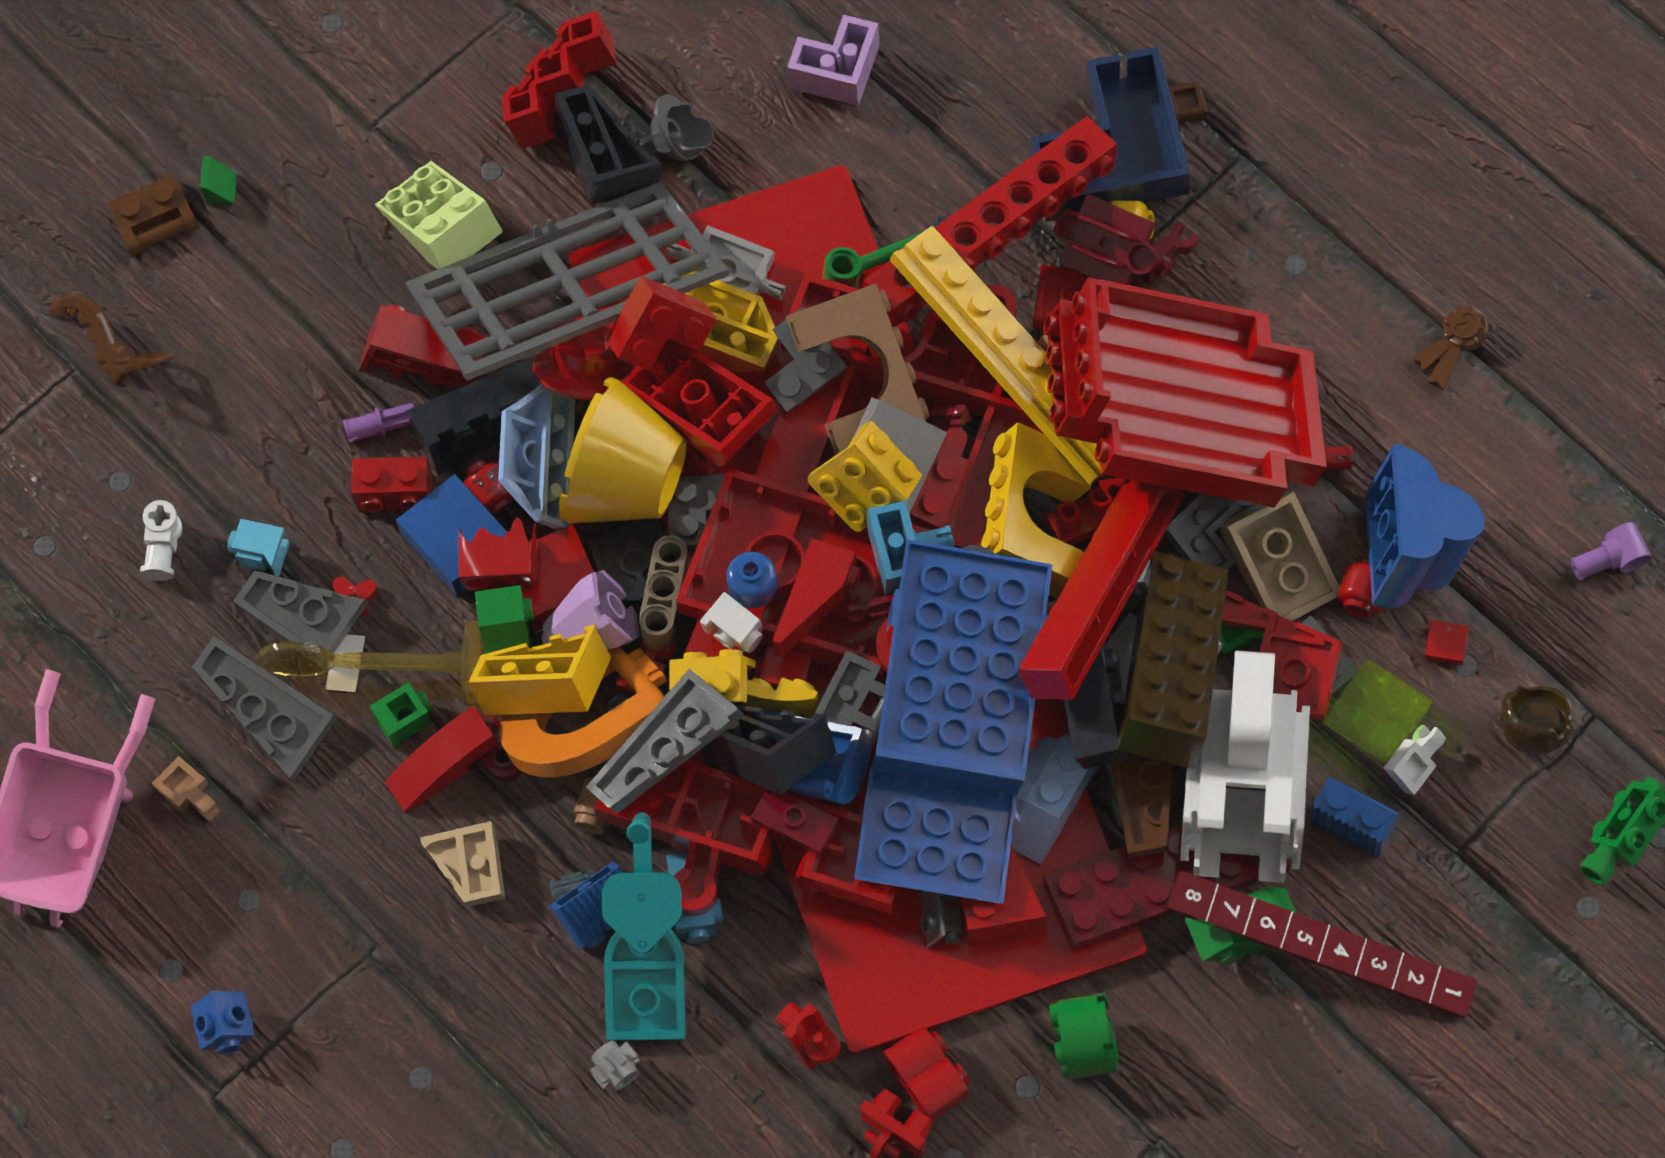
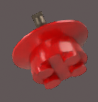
M583 316L578 317V318L575 319V321H577V320H579V319H582V318H584V317H583ZM602 326L540 352L533 361L532 369L534 376L542 385L558 394L576 398L575 419L587 411L588 401L592 400L596 393L604 395L608 387L603 385L607 378L612 377L622 381L635 368L631 363L621 360L616 356L606 341L611 331V328L607 326Z

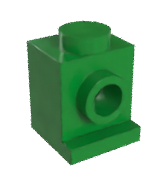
M409 682L369 706L375 721L394 749L401 746L400 742L432 723L429 712L433 710V706L422 690L416 693ZM406 713L410 714L404 719L400 720L402 715Z

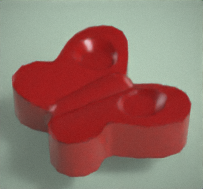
M337 577L333 581L335 593L365 599L367 602L373 600L378 592L377 586L372 580H365L357 585H352L344 577ZM368 606L361 613V617L368 613Z

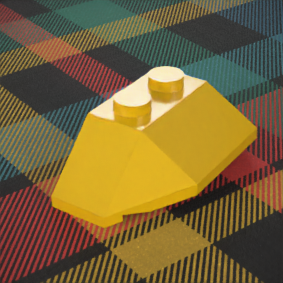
M693 271L691 273L681 276L680 278L682 279L697 272ZM719 280L685 293L704 301L717 318L699 352L732 372L765 370L779 338L773 332L775 326L761 296Z

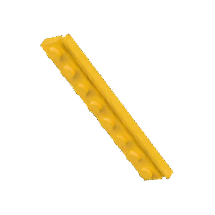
M933 225L905 244L902 249L894 252L890 258L892 264L1090 485L1098 477L1102 476L1099 461L1095 460L1096 443L1057 436L1054 423L1049 421V412L1053 400L1052 394L1047 391L1051 370L1050 364L1045 362L1046 352Z

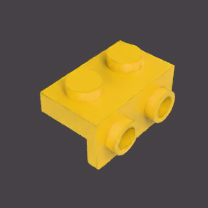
M735 649L720 650L719 656L707 657V653L688 652L684 653V659L670 660L669 691L690 669L732 704L747 703V669H755V660L743 656V651Z

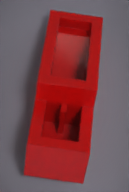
M472 706L416 749L388 777L385 783L407 814L470 771L467 767L468 765L497 747L499 743L475 707Z

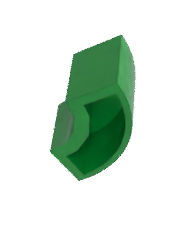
M520 585L475 592L478 626L484 654L527 643L528 647L532 648L528 621H534L531 598H523Z
M1265 886L1248 894L1296 913L1285 888ZM1190 918L1185 919L1202 962L1218 961L1220 966H1227L1237 962L1242 956L1268 948Z

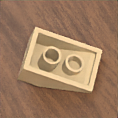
M1285 491L1275 508L1255 504L1228 518L1217 529L1225 546L1237 560L1234 564L1262 608L1266 607L1277 612L1279 616L1293 621L1337 598L1339 584L1294 492Z

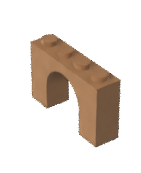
M877 284L786 316L798 352L838 338H854L869 345L880 358L884 372L883 385L876 399L920 420L925 421L929 419L926 403L922 397L917 398L912 385L917 382L913 367L909 361L904 362L900 348L904 347L901 333L896 325L892 327L887 312L891 311L888 297L884 290H878ZM867 408L824 424L835 456L849 446Z

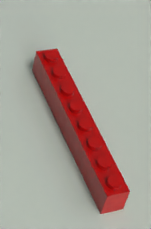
M1129 479L1123 481L1111 506L1108 507L1101 524L1094 532L1088 547L1080 557L1075 570L1065 583L1057 602L1051 608L1049 616L1040 632L1036 635L1035 641L1025 658L1021 661L1019 667L1020 678L1024 682L1031 699L1073 700L1185 496L1184 490Z

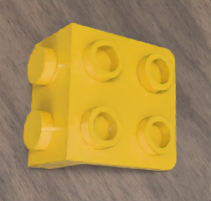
M870 420L861 426L846 449L811 472L808 477V483L852 530L859 532L867 527V511L869 508L906 501L923 474L894 445L888 435Z

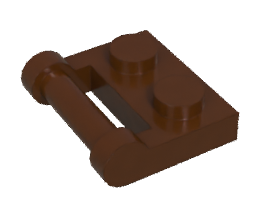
M175 174L107 202L132 257L141 254L142 249L188 230L190 233L199 229ZM181 214V217L134 236V233Z

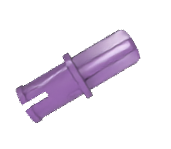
M408 403L383 411L375 408V412L343 420L349 443L382 434L384 437L386 436V431L411 425L406 410L416 407L415 404Z

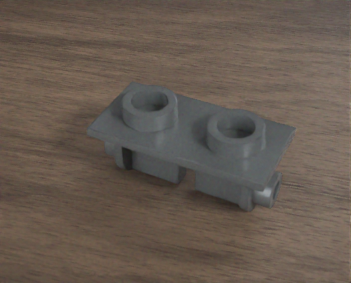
M916 889L917 895L922 901L923 913L921 915L920 927L922 933L926 935L927 948H932L942 938H944L945 944L948 945L960 943V936L963 935L960 907H946V902L956 903L959 900V896Z

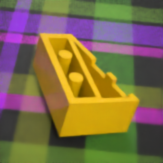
M596 624L584 627V634L563 639L562 634L550 636V643L529 648L527 643L481 655L468 683L484 715L588 712L611 659L604 641L596 630Z

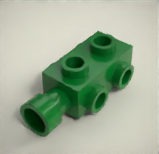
M1646 777L1643 783L1631 781L1626 790H1621L1615 795L1613 809L1604 821L1597 822L1593 828V837L1590 842L1596 848L1595 852L1588 854L1579 866L1580 872L1588 880L1597 885L1605 886L1615 872L1613 867L1616 863L1633 867L1643 855L1653 837L1665 823V787L1659 781L1651 777Z

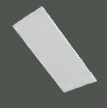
M347 634L331 656L325 690L356 691L365 636Z

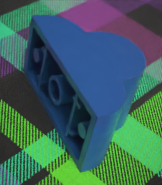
M1398 444L1392 446L1365 493L1372 605L1382 608H1397L1405 605L1417 588L1422 590H1439L1446 587L1452 581L1484 527L1482 510L1470 495L1453 485L1439 482L1434 467L1425 457L1408 447Z

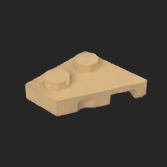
M491 821L420 837L421 844L435 860L439 869L468 907L505 899L496 826Z

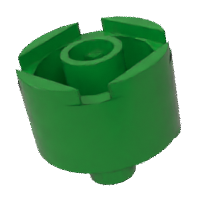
M1106 993L1058 1000L1056 1004L1049 1005L1052 1026L1056 1028L1058 1040H1061L1060 1042H1055L1054 1045L1058 1066H1061L1064 1078L1070 1077L1073 1080L1119 1072L1114 1025L1106 1013V1010L1110 1009Z

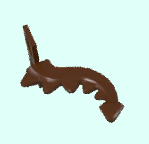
M59 294L55 295L49 309V314L56 317H67V310H69L70 315L75 318L78 312H80L79 322L81 326L90 324L86 335L87 339L97 344L95 360L97 364H102L99 365L100 371H109L113 384H118L129 371L174 359L173 353L145 352L130 357L129 347L118 343L109 320L94 301L79 294H70L61 297Z

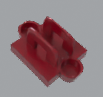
M1087 194L1079 212L1065 210L1059 214L1055 223L1054 232L1056 237L1066 243L1059 263L1098 280L1130 285L1135 274L1143 275L1150 273L1159 259L1158 251L1148 243L1156 223L1096 196Z

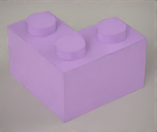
M843 15L833 45L798 37L787 66L790 89L859 106L880 46L878 23Z

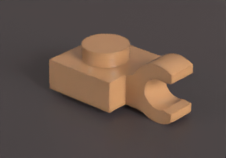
M179 756L152 782L154 788L181 812L191 804L209 822L221 812L215 806L216 802L203 792L204 788L208 785L206 779Z

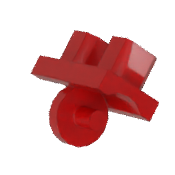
M1101 485L1090 490L1089 496L1076 502L1068 500L1057 505L1056 511L1046 515V523L1055 532L1058 540L1069 545H1075L1081 541L1088 544L1114 499L1106 487Z
M790 1002L777 1015L775 1020L784 1029L783 1034L802 1065L810 1071L816 1067V1063L825 1064L831 1062L840 1052L841 1045L838 1037L834 1032L830 1031L818 1009L810 1003L802 1010Z
M886 1089L872 1103L865 1100L859 1109V1112L862 1113L860 1120L881 1133L879 1135L869 1128L863 1136V1139L874 1145L870 1152L871 1158H881L885 1153L892 1158H899L902 1149L894 1145L892 1141L917 1158H921L927 1150L926 1139L933 1126L932 1119L922 1112L914 1110L903 1125L893 1118L902 1106V1101Z

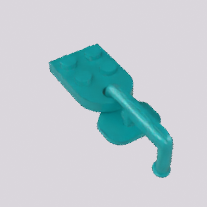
M638 813L627 828V836L633 842L634 873L612 875L606 880L602 888V916L605 922L616 931L607 945L604 956L606 1040L685 1039L684 951L679 938L671 930L682 915L681 886L677 879L670 874L652 873L651 818L646 813Z

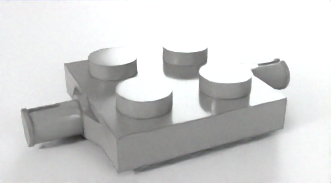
M707 225L702 236L726 267L730 269V275L719 279V281L758 296L760 293H763L780 301L783 298L782 295L784 296L786 286L767 279V273L775 259L774 251ZM677 244L670 245L666 250V257L678 261L695 255L692 248L688 249ZM703 267L701 269L696 270L695 272H699L707 268Z

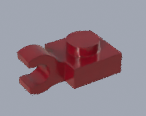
M1182 223L1175 225L1168 237L1164 235L1153 246L1159 254L1157 264L1152 272L1139 275L1147 284L1151 285L1158 277L1164 278L1169 274L1175 265V255L1189 254L1196 249L1198 245V236L1196 234L1188 241H1181L1178 238L1184 232V225Z

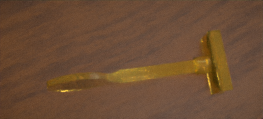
M466 621L462 652L446 651V654L348 652L334 654L322 646L311 643L279 642L260 649L258 663L262 668L272 673L296 677L324 674L333 669V667L369 670L445 671V674L461 675L460 682L464 706H479L468 682L481 656L482 639L478 621Z

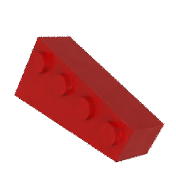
M1011 844L1003 904L960 897L969 945L1046 931V915Z

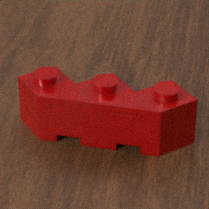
M598 11L565 21L555 32L558 38L548 50L542 48L524 69L527 75L517 87L511 85L502 96L504 123L521 149L555 138L553 111L556 93L584 86V75L617 64L614 38Z

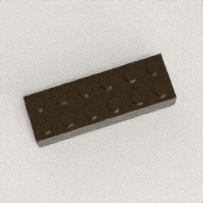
M1156 551L1153 552L1142 582L1117 750L1191 769L1195 768L1207 738L1229 570Z

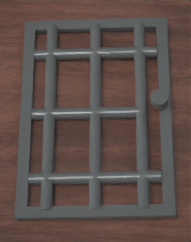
M660 181L559 222L553 223L551 219H548L547 226L540 229L538 224H535L533 232L407 281L405 284L462 372L463 378L470 380L615 322L626 301L599 312L598 309L628 298L640 277L590 297L586 295L578 284L579 281L644 255L655 268V271L643 275L644 277L661 284L666 283V286L683 293L729 276L730 269L726 267ZM653 199L655 200V201H653V202H651V203H648V204H646V205H643V206L638 207V208H636V209H633V210H631V211L629 210V209H631V208H633V207H636V206H638V205H641V204L646 203V202H648V201H651V200H653ZM665 213L675 228L649 237L640 225V222ZM615 215V217L610 218L608 220H605L603 222H600L598 224H595L593 226H590L588 228H585L583 230H580L578 232L572 233L559 239V237L562 235H565L567 233H570L572 231H575L577 229L583 228L585 226H588L590 224H593L595 222ZM626 229L635 241L632 245L569 270L560 258L567 251ZM686 240L695 252V255L670 264L660 249ZM537 245L539 246V247H537V248H535V249H532V250L527 251V252H525V253L519 254V255H517V256H514V257H512V258H509V259H507V260H504V261H502V262H499V263H497V264H494V265H492V266H489V267L484 268V269H482V270H479V271H477V272L471 273V274H469V275L467 274V273H469V272H471V271H474V270H476V269L482 268V267H484V266H487V265H489V264H492V263H494V262H497V261H499V260H502V259H504V258H507V257H509V256H512V255H514V254H517V253L522 252V251H524V250H527V249H529V248L535 247V246H537ZM545 261L554 276L489 302L485 301L477 289L481 285ZM703 267L707 268L692 275H689L687 277H684L682 279L680 278L683 275H686ZM451 279L454 280L439 287H436L434 289H431L429 291L427 290L428 288L434 287ZM564 288L574 302L508 330L504 329L495 316ZM463 293L472 308L445 318L436 303ZM581 316L584 317V318H582V319H579V320H577V321H574V322H572V323H569V324H567V325H564V326H562V327H559V328H557V329H554V330H552V331H549V332H547V333H545V334H542V335H540V336H537V337H535V338H532V339L527 340V341H525V342H522V343H520V344H517V345L514 344V343H516V342H518V341H521V340H523V339H526V338H528V337H531V336H533V335H536V334H538V333H541V332H543V331H546V330H548V329H551V328H553V327H556V326H558V325H561V324H563V323H566V322L571 321V320H573V319H576V318H578V317H581ZM481 321L491 336L464 347L454 331ZM498 349L501 350L500 352H497L475 362L473 361V359H476Z

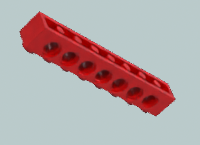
M1086 116L936 226L935 229L975 272L977 266L988 258L990 260L996 258L1005 246L1015 238L1021 239L1027 235L1033 225L1039 220L1054 215L1060 205L1066 200L1081 195L1093 180L1108 175L1116 164L1117 143ZM988 223H998V225H990ZM962 243H968V244H971V245H969V246H963V245H960V244H962ZM891 261L864 279V288L877 284L879 291H885L891 307V311L887 312L892 327L898 326L903 321H911L917 316L920 309L927 304L914 287L904 286L910 283Z

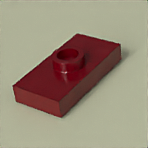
M766 789L751 815V822L821 856L839 825V818L786 792L777 794Z

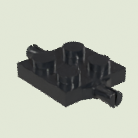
M660 518L642 523H629V520L613 521L615 528L604 535L588 539L597 572L604 570L623 588L627 596L621 600L624 607L639 604L642 606L653 547L660 538L666 536ZM672 555L662 558L667 563L674 562ZM667 589L658 590L655 594L657 596H661L664 594L671 593V591Z

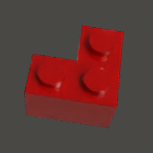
M641 275L608 334L606 341L619 359L650 371L667 339L700 351L717 318L704 301Z

